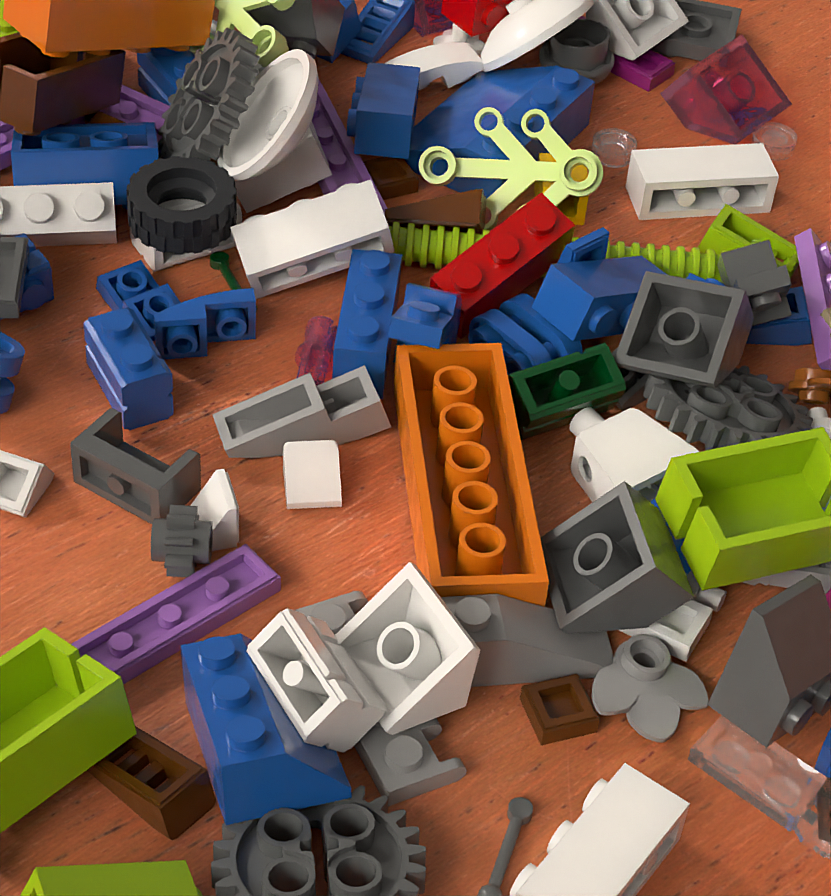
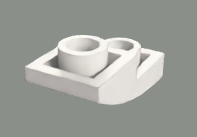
M467 42L430 45L407 52L385 62V64L420 67L419 90L427 87L430 82L439 77L450 88L456 84L468 81L474 74L484 69L482 66L483 60Z

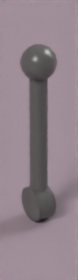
M517 797L509 802L507 817L510 822L489 882L481 887L477 896H503L500 887L521 826L529 823L532 818L533 805L528 799Z

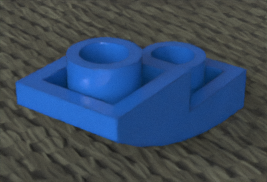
M141 260L97 276L96 289L112 311L126 307L133 309L152 341H155L154 315L181 303L168 283L162 286L157 284Z
M254 288L230 290L200 296L155 314V346L161 354V359L207 356V343L256 339V299Z

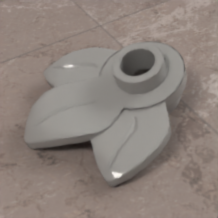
M645 634L635 635L619 645L613 657V664L600 669L592 684L593 705L600 715L607 716L626 713L629 724L639 735L659 743L666 742L675 733L680 718V708L686 710L704 709L708 707L707 704L709 702L705 686L698 675L691 669L671 662L667 646L656 637Z

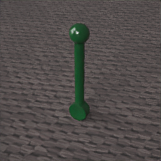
M223 251L213 252L210 255V266L215 270H220L231 290L242 289L229 268V255Z

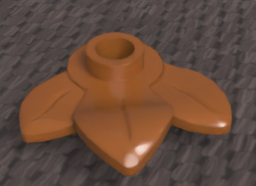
M813 368L796 369L794 381H790L788 384V391L797 393L799 397L798 402L829 404V397H831V371Z

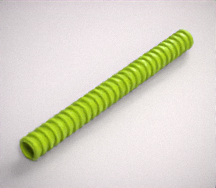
M393 222V226H389L395 251L393 253L402 254V261H405V266H411L412 262H420V267L426 268L427 263L435 264V269H441L442 264L447 265L490 232V230L484 229L482 234H477L474 228H468L467 233L460 232L459 227H453L452 231H445V226L440 225L438 230H430V225L424 224L423 229L415 228L414 223H408L407 228L400 227V222ZM573 237L572 242L579 239V237ZM608 241L605 259L643 256L667 275L687 278L692 273L703 279L712 278L722 283L717 266L720 254H715L714 249H707L705 253H700V249L697 247H693L690 252H687L684 246H678L676 250H670L669 245H662L661 249H655V245L650 243L647 244L646 248H640L638 242H633L631 247L625 246L624 241H618L616 245H610V241ZM547 272L544 273L540 278H545Z

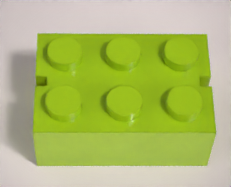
M824 427L671 457L655 501L675 540L685 538L681 551L702 591L831 562V439Z
M45 627L0 657V833L137 734L121 676L87 654L80 657L78 648Z

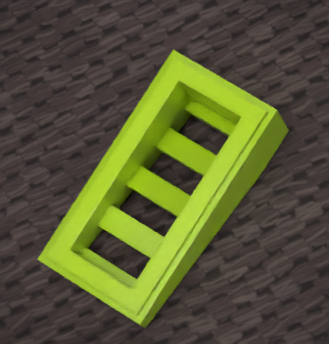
M727 204L724 205L698 246L700 253H705L707 249H714L715 254H720L722 250L730 251L769 240L774 256L784 260V262L776 259L778 267L786 265L790 278L799 265L797 250L794 244Z

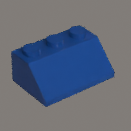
M155 122L57 125L43 130L41 134L35 136L23 135L13 130L11 148L13 185L113 182L115 205H122L124 209H127L126 189L127 184H130V177L133 173L136 174L143 165H149L154 160L159 159Z
M240 633L225 637H211L204 641L181 645L185 702L225 825L262 818L264 814L274 809L289 808L298 810L352 798L351 786L337 752L327 749L325 745L320 747L303 741L247 653L248 645L253 641L252 639Z

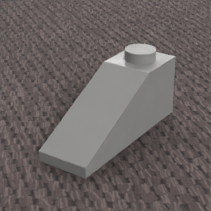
M500 594L441 597L480 649L471 687L534 683L576 673L580 679L595 678L600 669L613 664V653L607 631L566 634L560 630L553 609Z

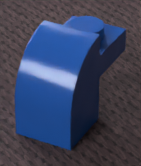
M408 283L404 303L391 317L388 337L397 339L396 348L397 345H423L439 349L443 344H456L461 317V295ZM396 348L393 360L394 363L396 361Z

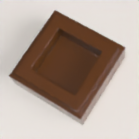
M380 157L363 161L383 200L418 192L419 178L403 158Z
M577 673L522 686L520 701L541 746L597 733L600 719Z

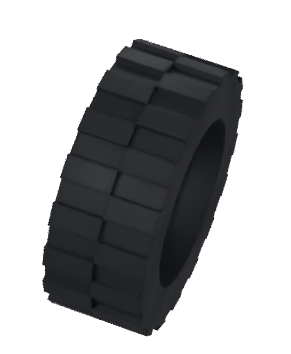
M171 156L168 159H157L149 165L145 164L140 167L139 171L136 174L133 173L130 177V184H127L128 223L135 238H139L145 246L156 248V251L163 253L173 252L179 255L191 252L194 254L201 253L203 250L219 246V243L223 240L226 241L231 236L230 227L236 225L237 188H235V180L228 175L226 169L218 167L212 161L200 160L199 157L192 156L189 158ZM176 199H190L206 204L196 209L183 211L159 206L164 202Z

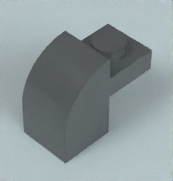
M769 240L720 254L717 266L722 283L727 287L746 290L754 316L752 326L792 315L786 297L792 285L786 265L777 267Z

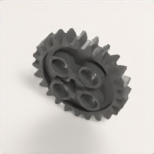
M226 28L224 32L218 30L214 39L208 37L203 51L200 49L196 50L195 58L185 65L183 78L176 81V93L168 98V101L171 103L170 108L162 114L161 118L165 119L158 131V135L162 136L158 142V149L161 150L158 155L159 159H168L171 156L185 158L192 156L199 157L200 160L210 161V158L214 160L219 158L220 148L223 145L228 146L230 143L232 129H238L240 126L238 120L240 113L248 110L249 106L245 104L246 98L255 90V87L251 86V82L259 73V70L254 67L259 61L260 56L255 54L258 46L252 43V39L234 29Z
M745 365L739 369L735 368L716 388L649 374L645 384L643 397L648 399L646 407L657 411L654 418L660 421L671 422L668 428L670 432H683L687 435L686 442L694 443L700 441L705 443L706 450L813 429L811 427L813 418L806 415L809 409L796 404L799 399L798 396L783 394L784 385L772 384L767 381L768 376L765 374L757 376L750 374L749 367Z
M360 785L352 792V798L298 810L289 808L274 809L264 814L262 818L225 825L224 822L222 824V840L214 841L213 843L214 861L211 862L212 888L215 889L216 896H316L314 855L311 852V828H318L321 830L323 871L324 879L327 882V896H419V894L425 893L426 846L419 845L420 830L418 827H406L407 812L404 809L388 813V797L385 795L374 799L370 803L365 801V786Z

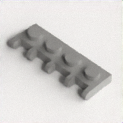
M353 591L294 611L303 613L306 618L312 616L326 621L335 635L368 603V600L362 591ZM437 718L394 735L386 733L380 723L377 722L354 745L380 795L388 797V806L452 784L465 776L467 770L460 758L455 757L439 762L428 741L436 738L442 731Z

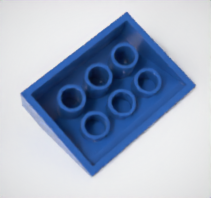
M560 66L492 70L489 72L480 71L414 126L409 159L404 160L413 172L421 175L418 165L419 159L425 150L433 146L447 148L456 158L510 160L491 138L481 135L475 127L474 120L478 111L485 107H492L500 112L507 129L531 156L538 161L539 153H549V151L540 140L531 139L524 133L521 127L523 115L531 109L544 111L550 119L551 127L568 145L589 125L595 81L579 75L575 70ZM492 114L486 115L481 122L482 129L487 131L493 130L498 123L497 117ZM539 116L532 117L528 122V130L534 133L541 131L545 124L544 119ZM444 159L437 160L432 167L434 175L441 176L445 174L448 170V163ZM455 177L452 182L444 186L459 193L483 189L487 199L507 180Z

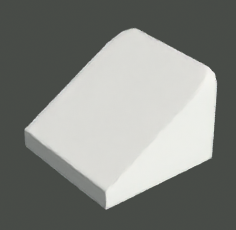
M334 440L285 443L283 446V476L287 509L342 507L338 443Z
M0 450V509L26 518L50 485L55 473L42 463Z
M218 469L190 505L198 506L197 515H199V520L213 522L212 551L237 547L239 542V506L228 472H225V469Z

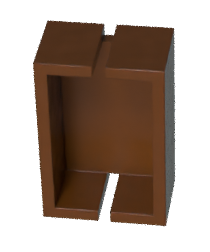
M19 32L0 37V121L14 126V130L20 134L35 136L41 134L43 130L57 125L70 124L74 119L88 114H96L101 109L120 103L126 51L121 49L111 50L108 55H93L86 52L84 60V51L69 52L67 57H51L43 54L40 48L29 39L22 37Z

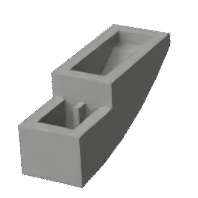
M365 365L317 386L311 373H308L212 414L225 452L229 458L283 456V446L287 442L334 440L338 445L391 428Z

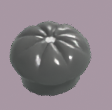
M578 18L544 42L539 50L541 67L560 66L562 68H569L575 70L579 75L594 80L595 85L608 77L615 63L614 54L608 47L610 31L600 22Z

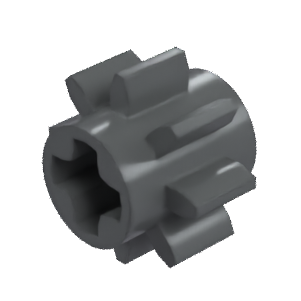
M170 505L167 519L154 518L151 560L165 562L164 568H167L166 576L188 577L195 573L197 563L210 564L213 522L199 520V515H197L198 506Z

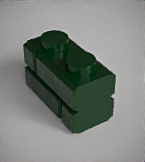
M606 343L587 348L583 354L575 352L511 373L508 377L521 440L568 425L579 411L587 407L593 408L598 414L612 410L618 403V399L626 391L623 376Z

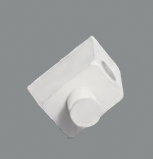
M587 407L573 417L569 427L570 431L576 436L571 472L592 502L624 481L651 502L657 496L671 457L699 452L694 446L673 432H670L663 425L639 409L629 408L605 420L593 408Z

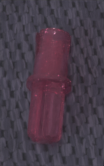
M316 316L307 322L304 341L295 352V362L299 367L296 378L311 373L317 386L324 383L326 374L333 369V347L338 327L337 325L332 327L334 322L332 319L326 316Z

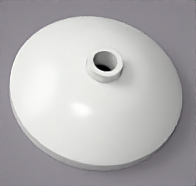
M593 0L512 1L506 6L509 15L503 18L491 31L480 57L483 60V71L489 72L499 68L548 40L587 12L593 6Z
M300 49L288 51L272 61L251 83L255 90L246 98L245 104L249 106L248 110L240 113L238 117L240 126L238 129H232L230 143L228 146L223 145L220 148L219 158L217 159L218 167L226 169L228 175L233 177L235 181L251 179L282 162L306 140L309 134V125L315 112L319 84L317 66L312 56Z

